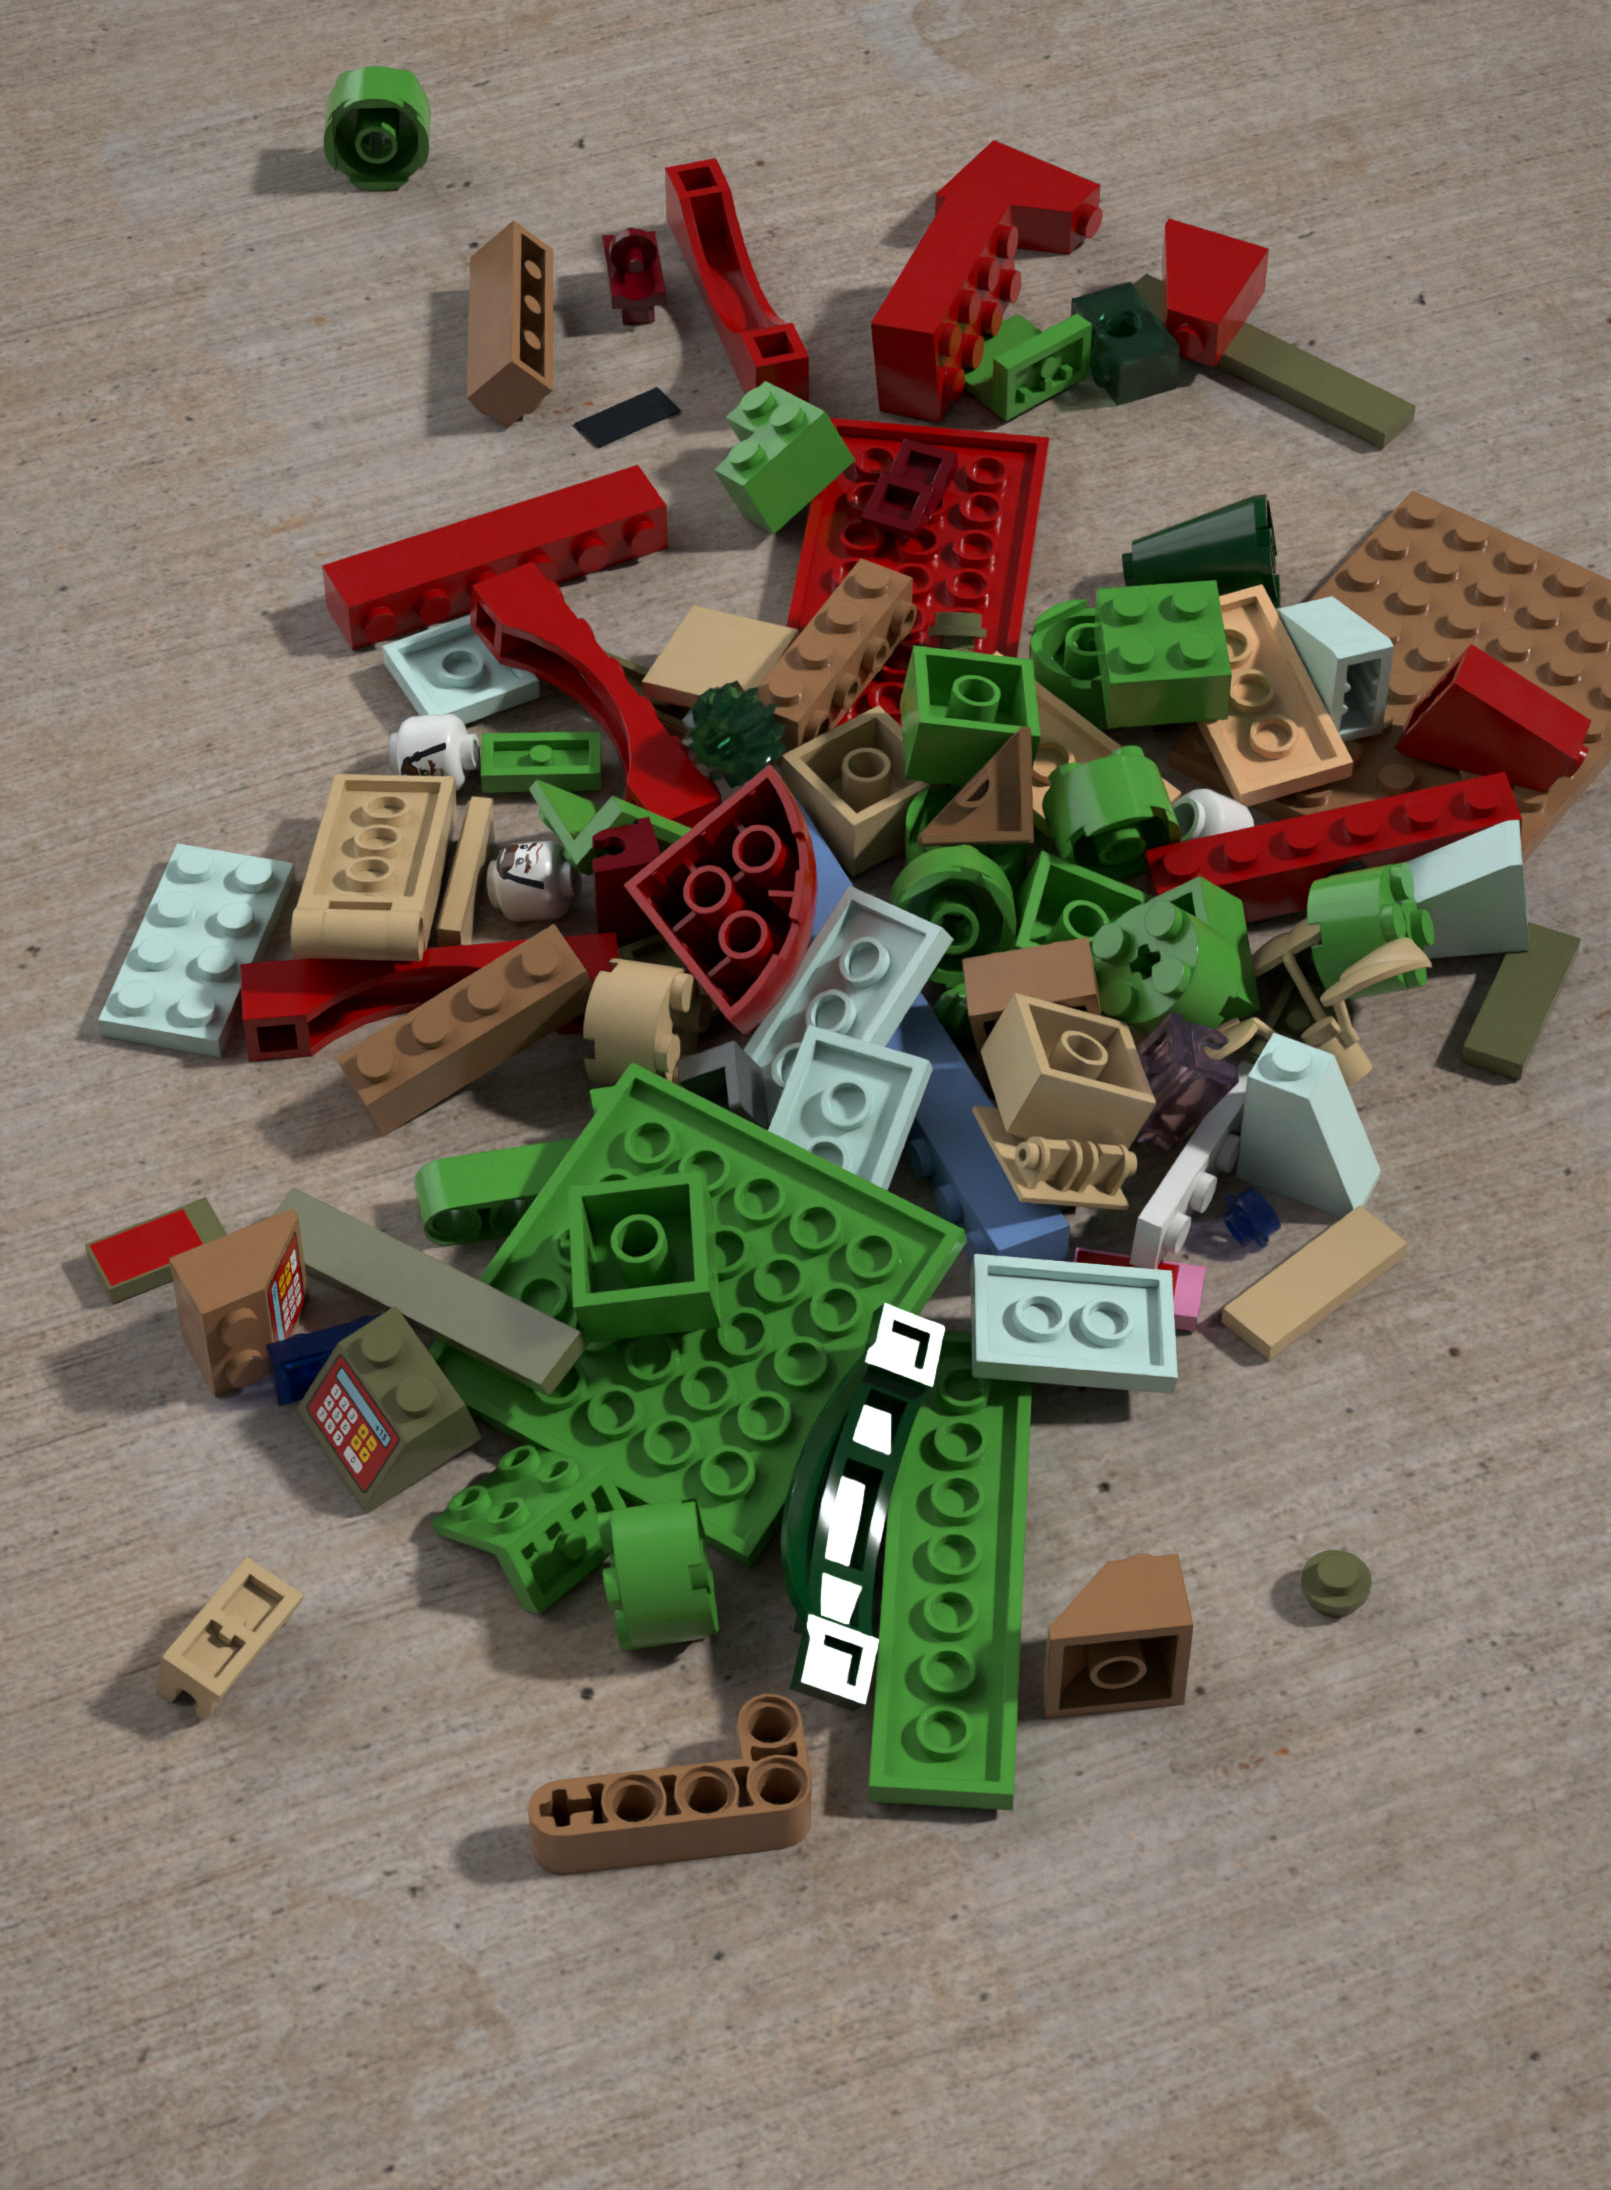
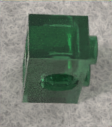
M1131 282L1072 298L1071 316L1078 313L1092 324L1090 352L1092 378L1098 387H1104L1117 406L1176 389L1180 346Z

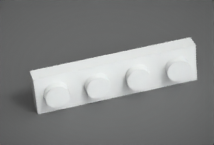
M1241 1061L1138 1217L1129 1264L1138 1268L1157 1269L1168 1251L1177 1254L1189 1232L1191 1225L1190 1216L1194 1210L1203 1213L1207 1209L1217 1185L1216 1176L1220 1170L1229 1173L1234 1167L1239 1154L1247 1077L1254 1066L1253 1064Z

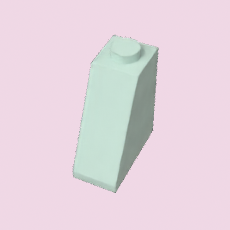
M1333 596L1277 609V614L1342 741L1346 742L1382 733L1394 645L1391 640Z
M1519 820L1502 822L1405 862L1408 864L1413 876L1414 898L1418 910L1427 909L1433 921L1434 944L1424 947V953L1428 959L1505 953L1507 951H1530Z
M1273 1033L1247 1077L1236 1178L1343 1218L1359 1205L1364 1207L1380 1178V1167L1335 1056Z

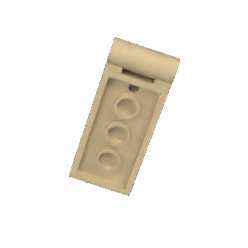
M334 775L298 904L292 915L291 949L293 958L422 960L423 952H426L457 822L455 776Z

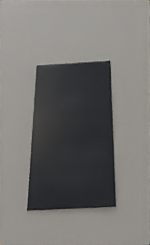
M655 387L574 424L599 448L676 414L681 410L658 387Z

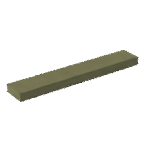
M1146 273L1115 300L1114 315L1164 340L1162 281ZM1244 322L1216 365L1382 449L1414 421L1415 405Z
M296 1188L291 1190L272 1214L274 1216L291 1208L296 1212L299 1219L306 1272L383 1312L396 1305L410 1326L550 1397L589 1345L580 1331Z

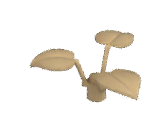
M1305 918L1296 924L1291 932L1282 933L1270 939L1251 955L1255 977L1260 976L1281 962H1284L1286 969L1316 1021L1315 1024L1310 1026L1301 1035L1302 1040L1306 1045L1335 1056L1346 1086L1349 1088L1366 1076L1373 1065L1358 1043L1360 1038L1352 1027L1344 999L1396 975L1420 968H1431L1432 964L1414 941L1406 937L1393 940L1369 953L1348 967L1341 974L1340 981L1328 988L1320 998L1324 1007L1333 1005L1338 1020L1337 1023L1333 1016L1327 1017L1295 959L1296 953L1322 939L1320 924L1308 926V918ZM1252 1017L1242 1022L1238 1018H1234L1219 1025L1215 1031L1204 1039L1190 1045H1185L1172 1058L1166 1069L1163 1081L1166 1096L1174 1104L1178 1093L1191 1079L1242 1047L1254 1034H1259L1269 1041L1273 1033H1279L1257 1017Z

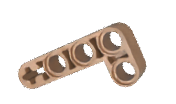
M763 1694L753 1697L746 1702L738 1713V1759L561 1779L545 1783L534 1792L529 1801L528 1808L531 1850L535 1861L544 1870L553 1874L568 1875L779 1850L797 1845L805 1839L811 1828L812 1789L803 1722L798 1707L790 1699L778 1694ZM765 1738H776L780 1741L775 1743H763L759 1740ZM774 1799H786L790 1801V1803L784 1805H773L771 1803H768V1801ZM704 1807L718 1809V1811L710 1814L699 1813L696 1810ZM630 1816H643L646 1818L639 1822L623 1820Z

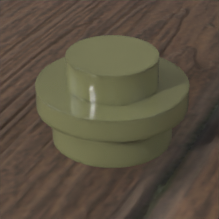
M936 612L934 627H928V636L940 638L939 649L966 648L975 650V639H986L987 629L981 628L982 614Z
M1340 1550L1323 1551L1311 1557L1305 1564L1301 1577L1302 1591L1312 1608L1322 1615L1333 1618L1348 1616L1361 1607L1369 1597L1372 1583L1371 1574L1366 1564L1357 1556Z

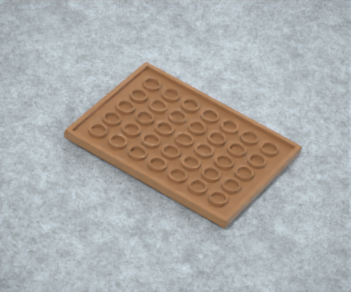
M1412 490L1309 600L1313 601L1333 596L1387 636L1394 645L1382 733L1343 742L1353 760L1351 777L1250 807L1280 821L1482 777L1477 774L1406 756L1395 749L1412 708L1468 646L1473 644L1592 720L1583 745L1589 748L1588 754L1578 771L1571 778L1562 775L1545 793L1510 784L1522 817L1521 847L1524 864L1611 761V580ZM1195 722L1170 749L1168 766L1233 798L1197 722Z

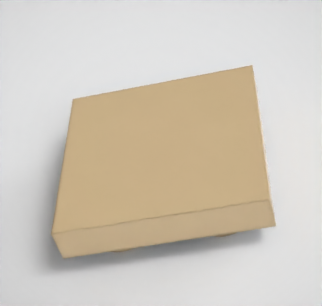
M693 605L642 680L644 696L673 703L677 706H686L722 715L730 719L745 721L746 700L799 636V630Z

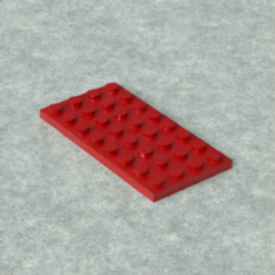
M830 418L855 461L811 500L786 627L798 629L800 635L861 558L912 577V604L917 606L916 619L909 634L900 643L835 728L878 705L902 727L900 700L913 645L939 648L940 638L928 636V627H934L936 612L982 614L981 628L987 629V638L975 639V650L973 651L990 655L998 651L1003 656L1018 658L1048 461L1049 437ZM904 438L957 453L959 464L936 511L915 539L862 524L861 521L863 511L881 472L889 473Z

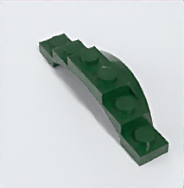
M883 1303L873 1312L864 1354L840 1381L811 1428L792 1475L782 1520L781 1560L784 1581L790 1601L797 1612L793 1632L802 1635L790 1689L855 1712L866 1703L879 1639L872 1637V1604L877 1559L888 1506L905 1447L923 1397L933 1387L945 1326Z

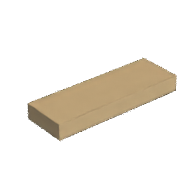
M472 796L471 801L468 800L436 928L438 947L471 945L487 879V870L496 842L493 798Z
M1359 1205L1223 1308L1222 1323L1270 1361L1405 1258L1408 1242Z

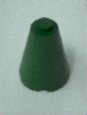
M1267 494L1250 496L1132 541V552L1122 554L1126 587L1216 580L1219 596L1263 584L1274 608H1281L1279 574H1276V540Z

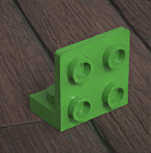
M1078 313L1055 326L1049 327L1043 332L1021 315H1015L1003 321L996 336L985 334L983 338L984 352L979 367L976 369L966 367L964 370V389L1005 421H1008L1089 376L1092 324Z
M538 779L529 788L541 808L538 813L540 819L558 835L565 846L563 851L565 859L576 870L588 876L593 874L592 860L607 854L617 855L624 851L619 846L594 849L592 847V836L601 830L637 824V819L650 817L661 854L691 830L689 827L614 796H611L605 805L601 806Z
M526 1445L515 1448L505 1454L499 1461L498 1468L476 1486L463 1489L454 1495L448 1503V1508L434 1518L431 1524L439 1536L495 1554L523 1609L541 1614L609 1557L610 1554H604L598 1513L627 1507L606 1466L560 1452Z

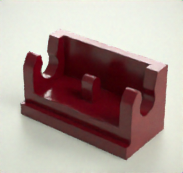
M650 817L637 819V824L604 829L592 836V847L594 849H605L609 846H619L624 849L620 854H607L592 860L597 934L616 932L618 948L660 933L624 887L626 882L661 854Z

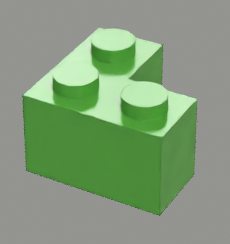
M765 381L759 387L746 393L741 399L740 404L725 417L740 443L731 449L728 457L714 469V472L743 517L766 531L775 534L846 470L855 459L824 410Z

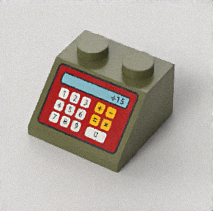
M396 1305L336 1345L297 1407L300 1416L367 1514L482 1439L467 1406Z

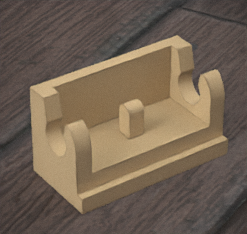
M246 1557L163 1654L156 1692L170 1702H173L179 1693L184 1690L197 1701L198 1706L195 1709L197 1716L201 1719L208 1718L218 1706L219 1701L278 1630L284 1627L291 1619L294 1611L303 1602L304 1595Z

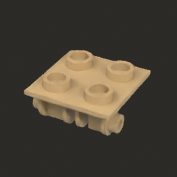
M973 1107L972 1112L1020 1202L1075 1206L1088 1209L1100 1208L1124 1211L1129 1209L1130 1205L1120 1187L1126 1177L1130 1178L1135 1174L1137 1158L1123 1144H1098L1095 1146L1090 1141L1051 1140L1037 1136L1024 1141L1013 1134L1006 1133L999 1108Z

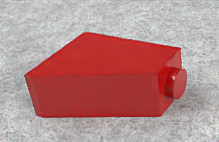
M993 140L936 193L935 216L949 193L1007 202L1011 205L1012 226L1018 229L1017 249L1070 255L1086 238H1092L1100 227L1103 212L1099 208L1101 185Z
M1169 218L1164 228L1162 255L1164 352L1215 367L1265 292L1269 248Z
M1470 644L1412 708L1395 749L1406 756L1480 776L1505 772L1510 784L1545 793L1562 775L1571 778L1584 762L1589 748L1583 745L1592 720L1473 644Z

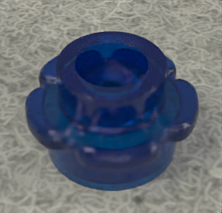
M1248 1187L1236 1197L1232 1193L1225 1197L1226 1206L1229 1210L1222 1215V1220L1236 1241L1244 1247L1252 1241L1260 1248L1268 1246L1269 1237L1281 1228V1224L1266 1199L1252 1187Z

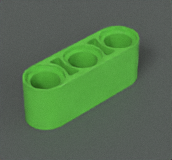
M578 1138L448 1157L427 1163L419 1169L414 1180L426 1238L439 1245H458L509 1237Z

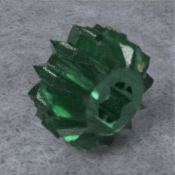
M737 680L732 683H726L721 688L717 686L714 689L709 688L697 697L698 701L687 711L685 718L682 720L689 731L685 734L681 743L695 749L696 752L691 765L704 764L708 767L709 782L721 780L724 777L731 789L736 786H742L747 781L749 782L769 764L773 766L786 749L780 738L783 736L787 725L774 720L772 716L778 703L764 705L760 701L759 687L748 688L744 691Z

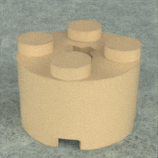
M613 958L609 961L614 968L613 971H600L597 975L585 1012L583 1039L595 1041V1059L584 1058L585 1069L590 1080L600 1085L615 1086L628 1066L633 1062L684 1088L679 1083L677 1061L695 1054L699 1032L705 1033L710 1025L712 1016L711 997L699 993L697 980L689 969Z

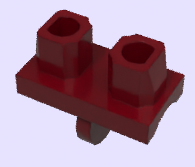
M630 227L615 236L612 234L602 235V249L612 309H621L622 323L624 325L651 324L655 322L654 306L666 305V290L655 231L647 232Z

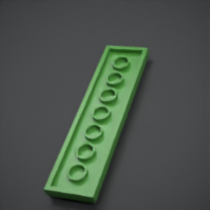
M944 1331L933 1387L923 1397L905 1447L888 1506L868 1802L1013 1810L1032 1382L972 1377L971 1332Z

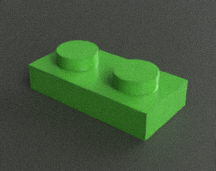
M601 731L482 733V793L530 792L529 788L537 779L565 791L602 790Z

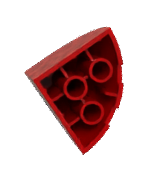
M769 764L624 884L627 891L728 1021L745 1036L752 1032L778 1004L793 982L810 943L816 917L818 880L812 839L805 818L793 794L777 771Z

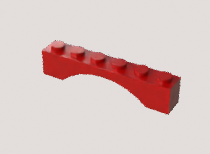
M717 159L665 167L667 222L744 393H748L767 381L809 403V356L793 322L787 323L778 317L761 289L744 243L731 189Z
M533 561L472 585L471 628L499 664L534 673L537 678L556 686L576 700L594 717L616 748L625 776L626 802L691 829L722 804L721 794L715 782L709 776H703L689 759L688 751L681 739L669 734L658 720L650 700L645 696L640 697L627 681L619 661L614 657L607 656L596 642L588 622L583 618H577L565 603L562 591L556 582L547 580Z
M616 932L564 937L586 969L592 986L600 971H613L614 968L609 961L613 958L619 959ZM526 939L426 948L421 961L294 959L240 964L242 1014L248 1060L253 1062L311 1057L334 1040L366 1024L411 1012L522 944ZM585 1012L558 1028L555 1032L562 1035L583 1033Z

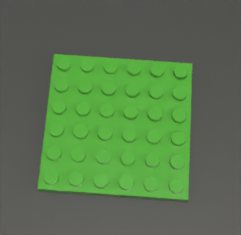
M631 1062L478 1280L580 1331L584 1336L573 1309L568 1186L702 1170L714 1207L721 1327L591 1342L550 1397L437 1339L428 1352L461 1397L470 1415L525 1445L560 1452L606 1466L621 1497L637 1506L678 1499L697 1498L708 1545L752 1568L782 1523L792 1475L812 1426L840 1381L864 1354L873 1312L883 1303L919 1316L967 1243L964 1229Z

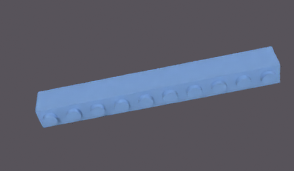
M794 796L805 818L817 864L818 895L816 917L811 940L808 945L809 948L847 887L854 886L797 797ZM920 991L885 1046L886 1048L927 1059L933 1068L905 1142L907 1157L914 1174L919 1179L926 1177L934 1190L936 1206L942 1219L952 1224L954 1223L965 1230L967 1243L964 1246V1251L970 1265H972L974 1254L1067 1262L1069 1223L1057 1205L1032 1204L1019 1201L972 1112L974 1106L995 1107Z

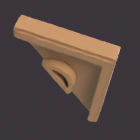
M1020 727L917 836L919 847L1034 843L1030 727Z

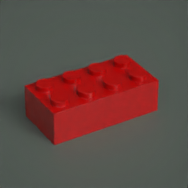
M949 193L871 321L879 411L941 422L952 402L960 400L965 384L964 370L966 367L974 369L979 367L984 352L983 338L985 334L993 336L998 334L1006 308L1009 303L1017 301L1020 293L1021 273L1015 270L1014 255L1018 245V229L1012 226L1010 203Z

